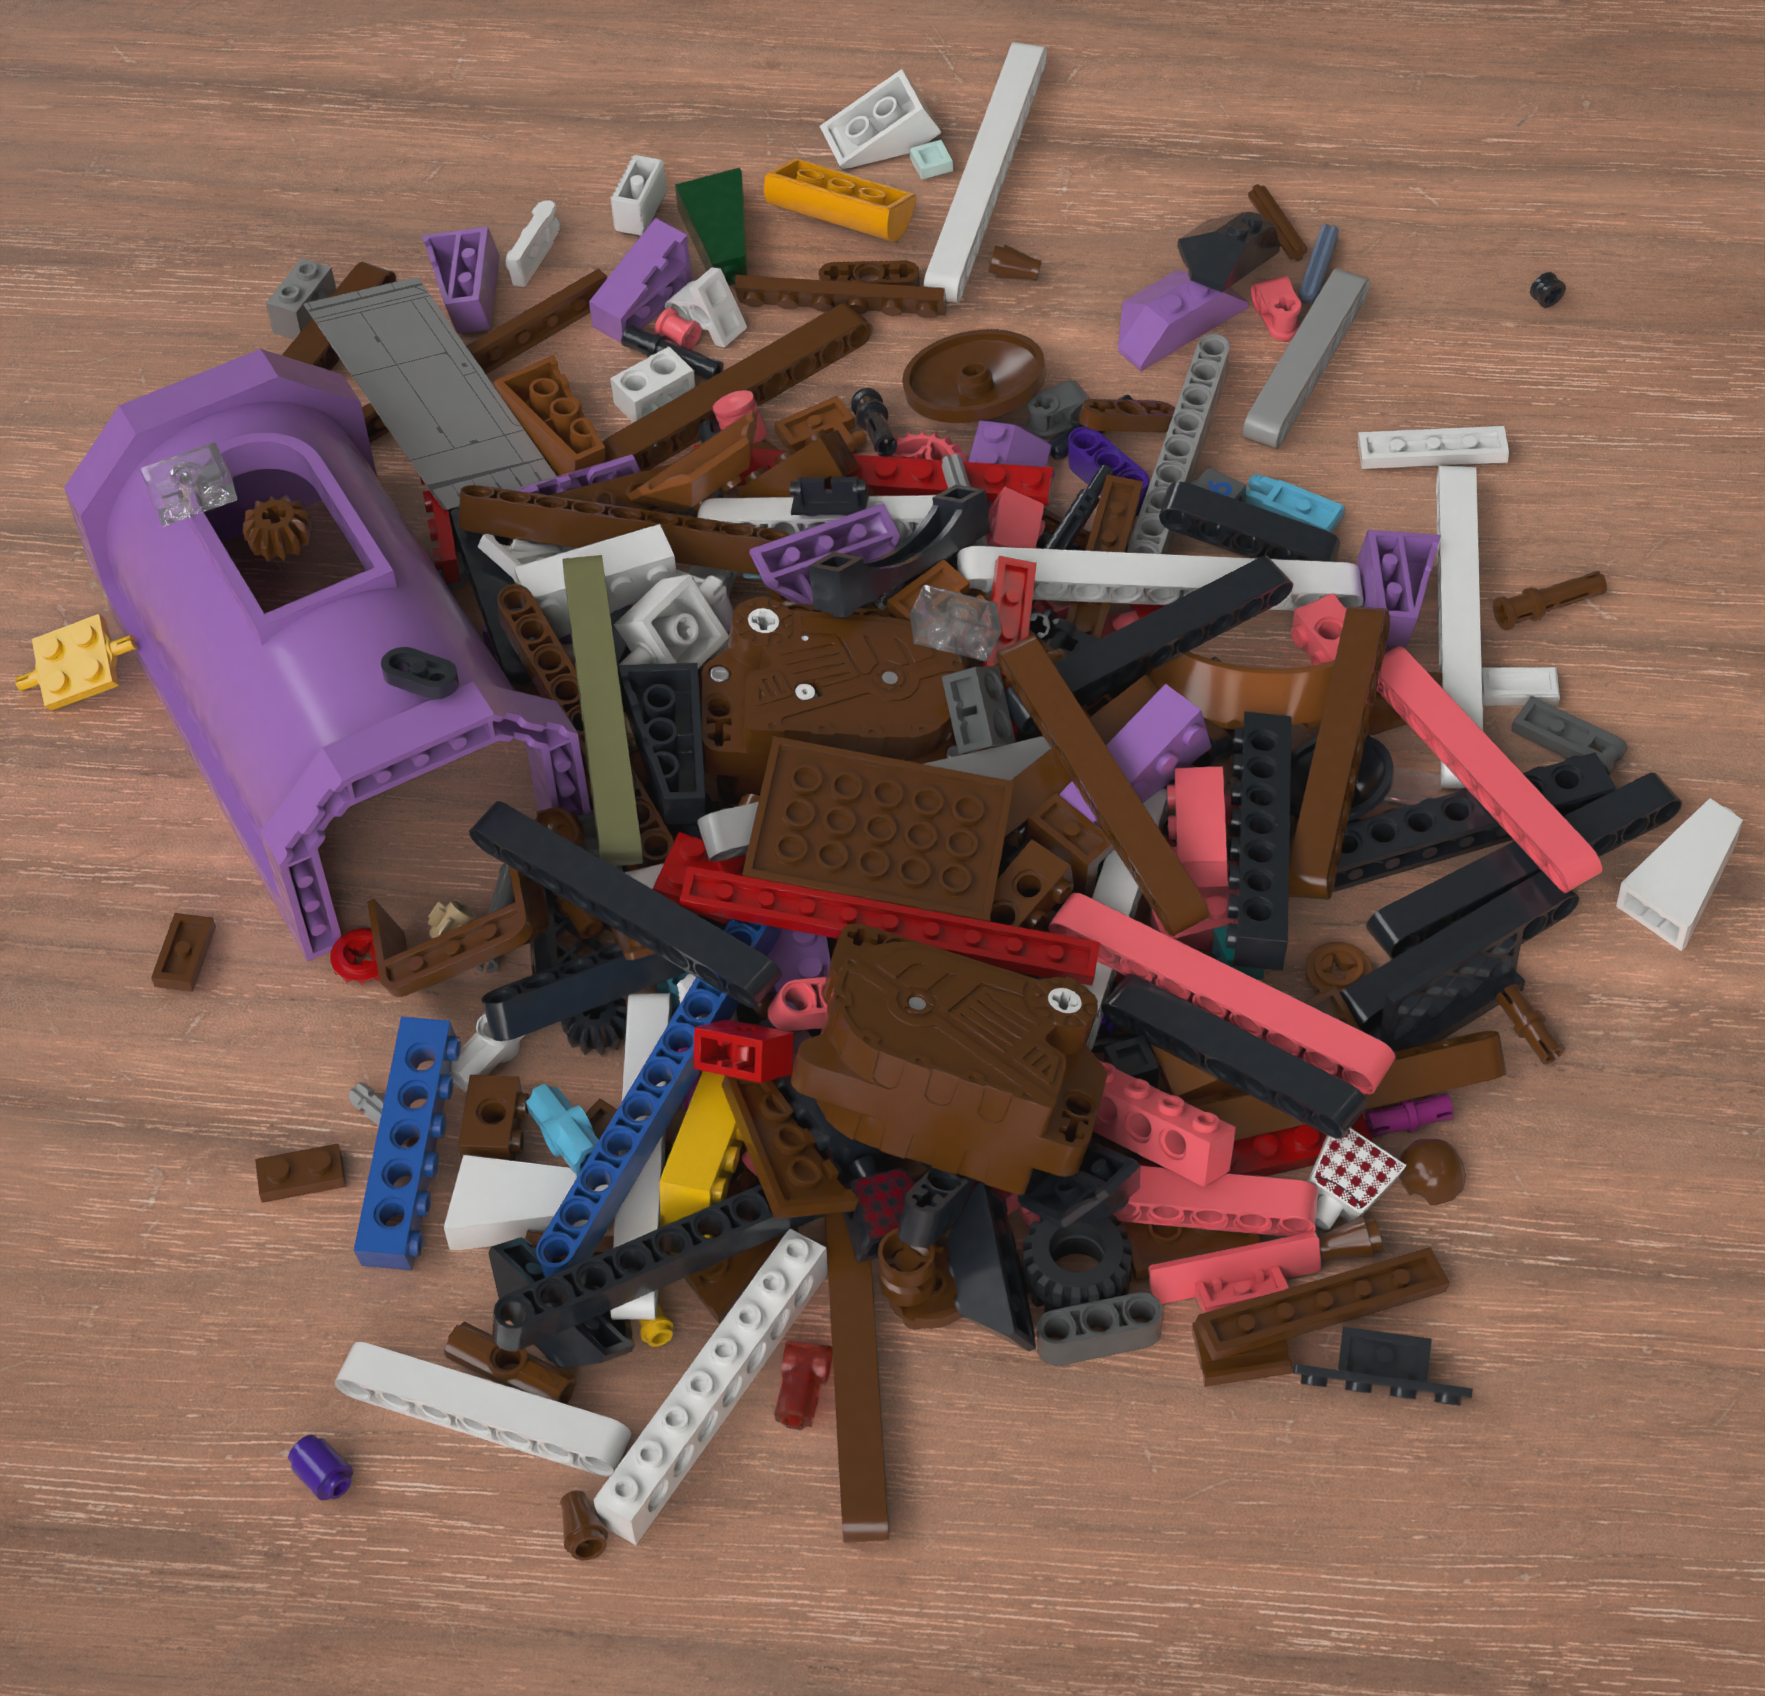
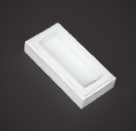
M1481 667L1482 706H1525L1531 696L1549 705L1559 706L1560 692L1557 667Z

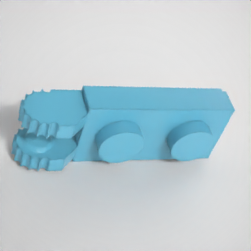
M1257 473V475H1252L1248 480L1247 484H1249L1250 490L1246 489L1245 503L1333 533L1344 517V505L1280 479L1277 481Z

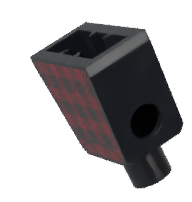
M872 1156L861 1157L850 1165L849 1169L854 1180L849 1183L846 1190L852 1189L859 1202L855 1211L842 1212L858 1263L878 1258L879 1243L887 1233L899 1227L905 1196L916 1184L909 1173L902 1168L880 1173Z

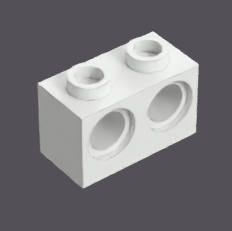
M670 347L651 355L640 363L610 378L614 404L633 423L695 387L694 370Z

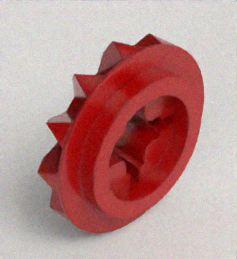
M359 928L342 935L335 942L330 953V961L335 975H340L346 983L357 981L362 986L366 980L374 978L379 981L371 928ZM366 953H370V961L363 960L360 964H357V955L363 957Z

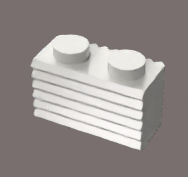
M634 155L631 157L632 160L629 161L627 169L624 170L625 174H622L620 183L617 184L618 187L615 188V192H613V196L610 199L615 230L641 236L650 225L668 188H666L667 183L665 182L667 178L664 177L666 174L664 172L665 163L662 160Z

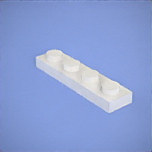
M1504 426L1358 432L1357 443L1361 469L1508 463L1509 449Z

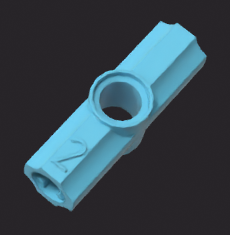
M546 1083L532 1089V1095L526 1101L528 1111L539 1125L552 1154L555 1157L561 1155L578 1177L599 1140L594 1134L588 1117L579 1105L573 1107L558 1087H549Z

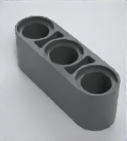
M1140 1292L1051 1310L1044 1313L1037 1323V1353L1046 1364L1062 1366L1153 1346L1161 1335L1162 1305L1154 1295ZM1146 1318L1150 1321L1147 1323H1139L1134 1321V1319ZM1096 1326H1102L1107 1328L1108 1330L1104 1332H1096L1093 1331L1091 1328ZM1053 1335L1063 1336L1065 1339L1060 1341H1054L1049 1339L1048 1337Z

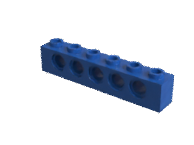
M401 1016L354 1246V1252L362 1266L412 1271L414 1256L419 1257L423 1248V1232L420 1231L422 1216H428L431 1207V1193L427 1189L429 1179L436 1176L439 1164L438 1152H435L437 1138H443L446 1129V1114L442 1112L445 1099L450 1100L453 1093L454 1079L450 1071L452 1061L459 1060L461 1051V1039L459 1036H456L452 1024L448 1020ZM425 1061H434V1064L426 1070L417 1069ZM418 1099L427 1100L426 1103L419 1108H409L410 1105ZM412 1137L419 1138V1141L414 1146L401 1147L407 1139ZM404 1176L412 1177L405 1186H394V1183L399 1178ZM397 1215L404 1216L400 1224L393 1227L386 1226L390 1218Z

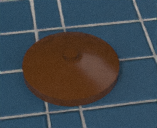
M999 329L973 330L948 336L921 350L907 364L903 373L902 383L907 403L918 414L940 422L970 423L1004 415L1028 402L1042 387L1046 377V367L1041 348L1027 336Z

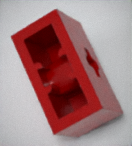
M727 1019L694 1027L693 1069L759 1083L792 1075L794 1032Z

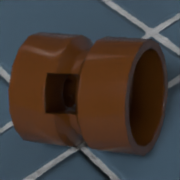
M898 1228L893 1229L879 1243L878 1262L882 1293L890 1302L898 1306L912 1307L921 1305L931 1297L936 1287L934 1244L925 1248L907 1245L898 1237Z

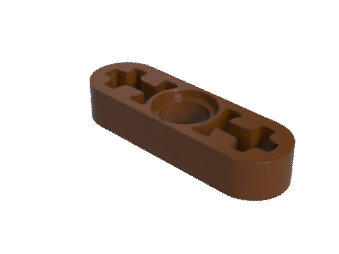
M906 260L830 262L823 265L819 270V280L920 286L918 266ZM866 275L878 277V279L872 282L861 280Z
M1087 399L1083 403L1079 422L1085 427L1096 431L1168 432L1175 407L1166 402L1154 400Z

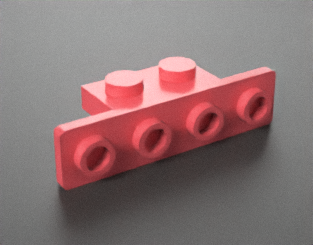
M1315 1232L1153 1264L1148 1267L1150 1292L1161 1304L1196 1297L1202 1313H1206L1289 1288L1285 1279L1317 1273L1321 1270L1319 1238Z

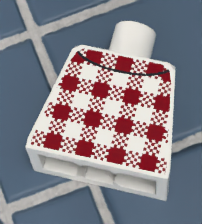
M1351 1128L1342 1139H1335L1327 1135L1307 1181L1317 1187L1318 1190L1316 1226L1322 1230L1329 1231L1339 1215L1349 1222L1362 1216L1396 1181L1406 1165Z

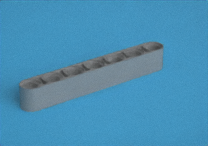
M1338 268L1332 271L1251 407L1243 426V438L1276 449L1281 446L1360 311L1368 294L1369 278Z

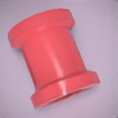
M667 308L656 321L655 333L666 336L680 346L693 349L700 339L702 327L696 321H687L680 317L679 312L675 309Z

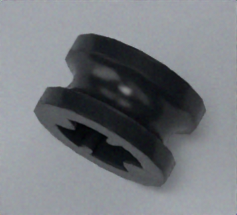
M1546 272L1533 282L1530 288V295L1533 299L1538 300L1541 307L1549 308L1563 297L1566 285L1563 281L1558 280L1553 272Z

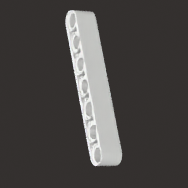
M936 495L869 496L867 509L882 503L885 504L900 534L896 545L898 546L922 523L933 506L932 497ZM794 497L707 499L702 502L697 517L778 529L792 535L845 517V515H817L813 517L791 515Z
M364 1342L353 1344L335 1380L337 1389L356 1400L605 1477H610L619 1465L632 1434L629 1428L612 1418Z

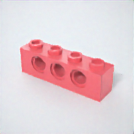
M1099 1061L1107 1072V1079L1093 1132L1203 1187L1230 1171L1235 1126L1220 1120L1212 1113L1204 1112L1185 1103L1180 1097L1169 1095L1150 1086L1148 1082L1142 1079H1136L1117 1070L1112 1064Z

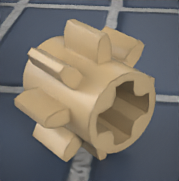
M452 899L447 906L438 901L428 916L430 919L427 923L433 926L429 934L432 938L438 937L474 921L477 915L472 908L460 900Z

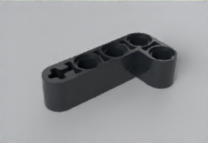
M920 1162L921 1165L930 1170L905 1196L897 1231L898 1237L902 1242L913 1247H930L958 1219L975 1186L982 1181L960 1174L954 1175Z

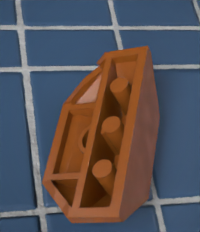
M752 411L740 417L627 494V496L633 502L671 511L682 512L691 507L695 512L699 511L702 502L707 499H713L710 494L721 488L723 492H726L742 481L739 474L750 467L757 422L756 414Z

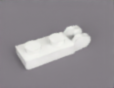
M545 200L538 202L532 210L533 218L527 227L522 230L521 236L512 250L507 253L506 268L509 270L513 286L524 287L528 284L559 233L561 225L559 219L554 217L557 210L553 201Z

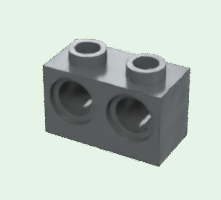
M999 666L973 667L942 676L959 755L1016 743Z

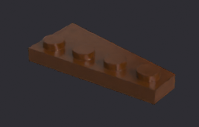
M725 1076L721 1085L774 1218L855 1211L859 1199L852 1189L845 1190L838 1181V1170L830 1160L824 1161L814 1148L816 1140L807 1128L802 1129L792 1118L794 1110L772 1080L759 1083Z

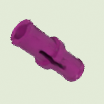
M1445 1093L1411 1102V1099L1400 1101V1105L1365 1112V1118L1369 1119L1365 1120L1371 1138H1376L1403 1130L1411 1133L1418 1131L1419 1127L1427 1124L1453 1120L1454 1114L1452 1111L1454 1110L1449 1095Z

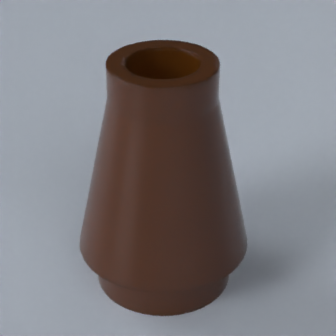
M1004 244V247L995 245L989 273L996 274V278L1031 279L1037 281L1042 260L1032 258Z
M1362 1215L1325 1234L1317 1235L1323 1261L1339 1258L1374 1257L1373 1253L1383 1251L1375 1217L1364 1219Z
M571 1491L565 1494L560 1500L563 1513L564 1547L577 1560L596 1558L606 1549L608 1532L583 1491Z

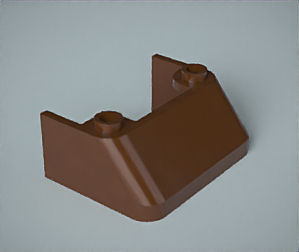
M509 866L515 903L408 950L405 932L375 899L367 901L380 983L391 995L404 997L427 989L536 941L546 932L549 925V916L542 885Z

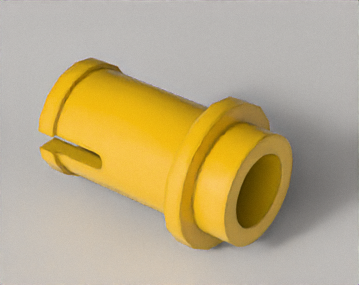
M658 1302L656 1319H638L641 1326V1339L652 1347L666 1344L673 1336V1322L668 1317H665Z

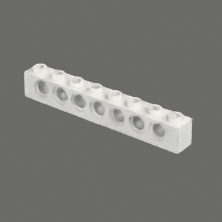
M792 1229L786 1232L594 1498L596 1514L606 1529L637 1545L827 1277L826 1247Z

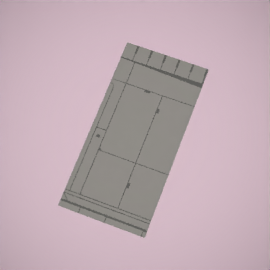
M418 277L304 303L307 311L443 510L459 507L460 489L464 486L482 485L516 490L521 486L556 477L551 467Z

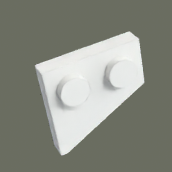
M483 534L478 545L479 549L514 579L515 584H517L514 567L563 553L557 546L542 543L534 544L519 539H513L511 546L500 545L494 536L490 534Z

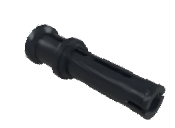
M872 388L860 389L852 397V411L856 415L859 426L868 432L875 452L878 451L879 456L889 457L895 453L897 441L894 439L887 423L889 418L888 410L883 404V399L878 391Z

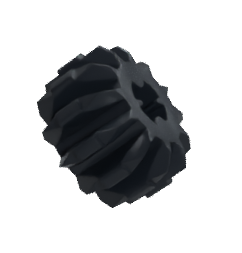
M622 997L562 1020V1029L567 1035L568 1043L571 1047L580 1046L585 1056L593 1049H597L601 1056H603L607 1047L618 1051L619 1040L626 1039L628 1007L626 1006L625 999Z

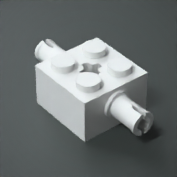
M690 575L661 579L614 624L631 650V653L619 665L698 663L699 668L729 638V635L711 609L726 594L725 586L716 591L723 582L715 576H708L697 587Z

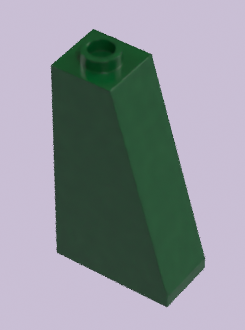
M740 167L675 184L678 212L706 272L710 268H720L728 286L734 285L736 275L747 276L744 191Z

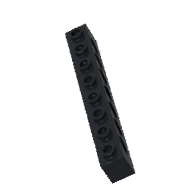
M1244 712L1242 727L1234 728L1232 750L1239 751V754L1234 753L1232 777L1239 778V781H1233L1231 804L1238 805V809L1232 808L1230 832L1237 833V837L1231 836L1229 860L1236 861V865H1230L1228 889L1235 890V894H1229L1227 905V918L1234 919V924L1228 923L1226 934V948L1233 949V966L1283 971L1288 944L1292 716Z
M1596 752L1584 756H1573L1563 762L1545 767L1538 766L1522 773L1562 816L1616 789ZM1466 787L1452 794L1424 799L1414 805L1400 809H1389L1379 815L1348 822L1333 892L1514 839Z

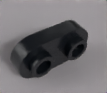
M398 647L388 651L381 659L384 680L394 687L430 699H443L453 694L459 686L457 669L454 663L410 647Z

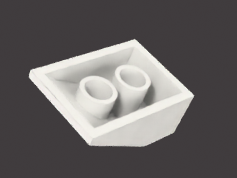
M902 69L820 125L842 170L910 153L909 148L927 144L942 133L921 93Z

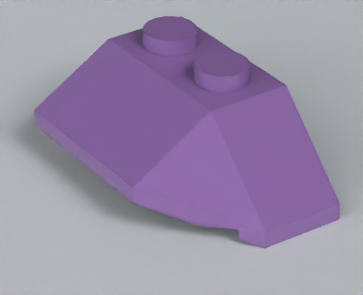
M1176 270L1123 301L1118 352L1137 369L1142 371L1247 309L1249 302L1230 287L1220 292L1191 281L1187 271Z
M980 420L968 462L1047 467L1051 453V444L1023 424ZM987 502L988 510L993 502Z
M882 503L752 548L749 553L765 586L795 604L814 605L809 565L832 552L863 557L864 561L878 558L896 547L900 534L885 504Z

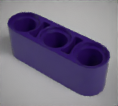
M1087 427L1074 429L1068 437V465L1070 470L1087 485H1089L1101 465L1109 466L1113 470V476L1143 481L1142 494L1136 516H1139L1149 487L1148 474L1098 431Z

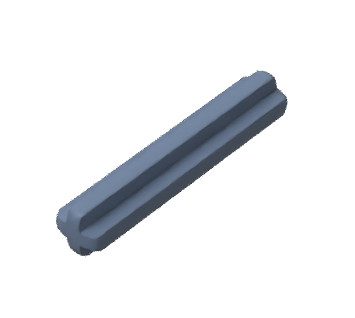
M1325 224L1320 228L1299 291V299L1302 303L1313 305L1321 291L1338 240L1339 229L1335 225L1329 226Z

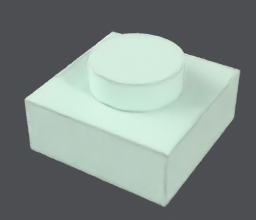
M942 140L909 148L910 160L921 180L953 171V160Z

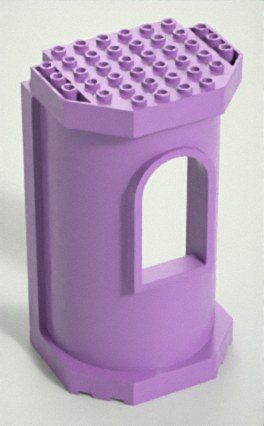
M259 349L118 406L64 487L88 563L105 591L113 618L123 636L132 634L135 637L138 648L132 651L307 962L330 952L335 942L341 937L318 848L325 839L323 831L334 816H343L348 807L499 740L511 742L512 739L522 740L526 746L538 811L553 807H563L575 813L576 816L591 813L577 731L557 701L517 692L507 679L379 481L361 402L343 374ZM271 495L276 500H280L285 495H288L292 502L301 501L304 507L323 501L366 571L264 614L222 542L243 533V523L246 517L245 511L254 509L255 501L265 503L269 501ZM398 647H410L454 663L457 669L459 686L453 694L443 699H430L394 687L384 680L381 659L388 651Z

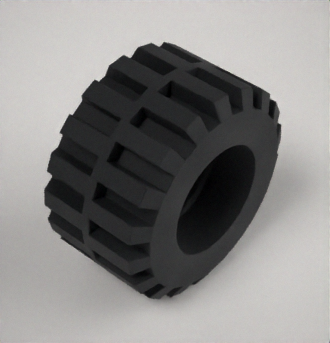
M1113 1214L1108 1218L1066 1228L1041 1216L1040 1222L1033 1221L1029 1227V1235H1025L1023 1242V1278L1027 1294L1031 1293V1301L1037 1308L1044 1305V1313L1055 1309L1127 1295L1129 1282H1131L1132 1244L1131 1239H1127L1128 1231L1123 1224L1117 1226V1217ZM1084 1254L1092 1257L1099 1264L1088 1271L1072 1272L1061 1268L1055 1262L1066 1255Z

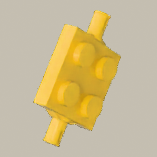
M100 614L94 615L33 638L32 643L36 659L35 670L21 676H16V686L23 692L40 685L44 706L51 711L119 686L116 672L117 657L131 650H136L138 648V645H136L137 641L132 634L113 641L109 636L106 618Z

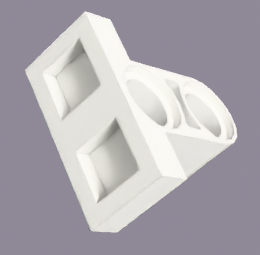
M710 268L698 280L690 281L665 303V309L673 308L679 312L680 317L687 321H696L703 330H708L715 346L726 347L748 328L720 268Z

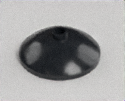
M1367 735L1348 822L1367 814L1385 799L1394 782L1395 769L1391 754L1379 740ZM1317 737L1302 743L1291 752L1290 814L1298 819Z

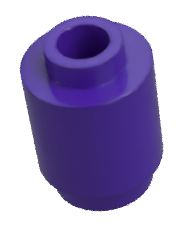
M308 1435L300 1439L290 1450L288 1460L291 1462L292 1471L319 1500L337 1499L349 1489L353 1469L325 1439L317 1438L315 1435Z

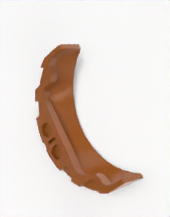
M1188 651L1152 670L1149 677L1159 689L1167 684L1201 709L1204 718L1222 729L1242 727L1244 712L1292 716L1291 725L1303 724L1307 729L1321 724L1335 660L1300 668L1264 669L1222 663Z

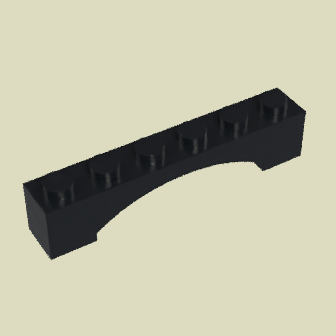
M954 485L932 497L933 506L917 529L899 546L878 558L864 561L863 557L832 552L809 565L814 610L831 613L833 617L850 616L854 614L857 608L866 603L877 601L880 595L903 586L906 580L915 575L925 573L929 570V567L943 559H950L952 554L962 548L976 544V540L990 533L986 490Z

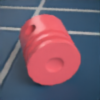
M742 390L727 394L714 404L713 411L721 430L740 417L754 411L757 416L753 444L761 442L766 438L768 431L751 391Z

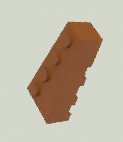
M554 355L494 380L495 389L557 476L605 462V446L590 419L585 418L582 412V405L579 399L574 397L570 391L569 382L565 374L560 373L558 362Z

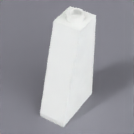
M1710 798L1621 882L1616 907L1682 951L1687 946L1737 844L1743 819L1738 817L1731 809L1723 807Z
M463 1155L444 1224L449 1249L465 1250L494 1246L519 1237L526 1238L527 1230L545 1232L575 1182L577 1175L568 1167ZM600 1185L594 1191H602L609 1185ZM580 1220L573 1227L583 1226L588 1220Z

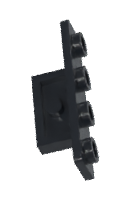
M1343 1327L1338 1370L1298 1364L1293 1365L1292 1374L1301 1375L1300 1384L1327 1387L1328 1379L1345 1381V1390L1372 1393V1385L1389 1387V1396L1416 1400L1417 1391L1435 1394L1434 1402L1457 1406H1461L1462 1398H1472L1473 1392L1472 1388L1427 1382L1431 1338Z

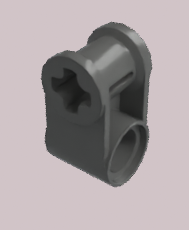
M1073 380L1065 381L1053 388L1037 392L1027 402L1030 418L1027 421L1026 427L1044 440L1051 439L1079 423L1083 403L1085 400L1090 399V397Z

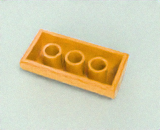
M794 158L765 174L764 197L770 205L891 242L898 241L906 231L917 195L911 192L798 158Z

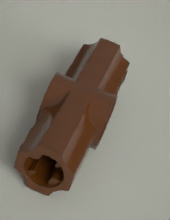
M465 1321L455 1326L448 1337V1342L444 1349L446 1358L495 1383L566 1405L571 1400L577 1384L574 1375L527 1353L526 1348L518 1351H506L494 1342L491 1334ZM508 1364H518V1366L512 1370L502 1369L504 1366Z

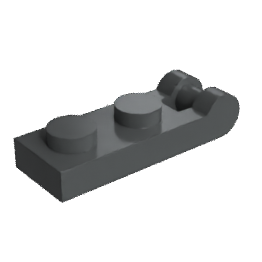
M1532 696L1512 724V732L1567 758L1596 752L1609 776L1615 768L1614 762L1621 760L1628 750L1626 742L1620 737ZM1593 746L1601 749L1602 753L1592 749Z

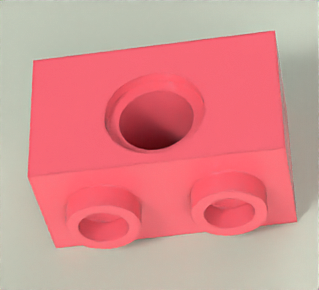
M1334 593L1294 610L1293 627L1290 630L1291 637L1298 648L1304 649L1310 657L1312 665L1330 662L1336 658L1346 608Z

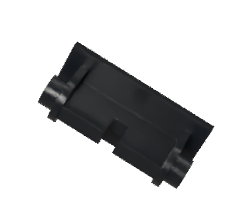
M859 476L831 477L832 489L825 488L824 477H798L797 481L790 482V495L794 496L791 515L813 517L817 515L842 514L847 516L865 510L868 505L870 488H867L866 480H859Z

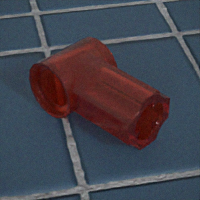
M793 1339L787 1340L782 1358L781 1376L783 1379L774 1413L775 1421L782 1423L787 1428L796 1430L812 1427L822 1384H827L830 1374L832 1345Z

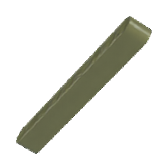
M602 555L562 559L600 859L613 867L643 864Z

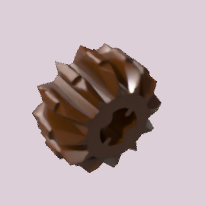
M271 495L269 501L265 503L255 501L254 509L245 511L246 517L243 523V534L254 555H263L267 561L272 560L275 556H279L285 561L286 555L291 553L299 556L301 547L310 545L309 539L312 533V523L301 501L292 502L288 495H285L280 500H276Z

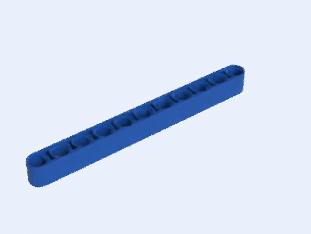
M731 919L724 931L768 956L782 928ZM695 978L539 1240L536 1254L545 1278L592 1257L700 1070L693 1069L694 1027L726 1019L730 1020L739 1006V1002L699 978ZM709 1014L705 1018H697L700 1015ZM685 1047H688V1048H689L688 1050H686V1051H684V1052H676L677 1050H679V1049H681V1048H685ZM669 1081V1083L664 1086H656L661 1082ZM644 1115H648V1116H649V1117H648L647 1119H645V1120L636 1121V1119L639 1118V1117H641V1116H644ZM621 1150H630L628 1153L624 1155H615L617 1152ZM600 1185H609L602 1191H594ZM580 1220H588L583 1226L573 1227ZM558 1256H567L560 1263H551Z

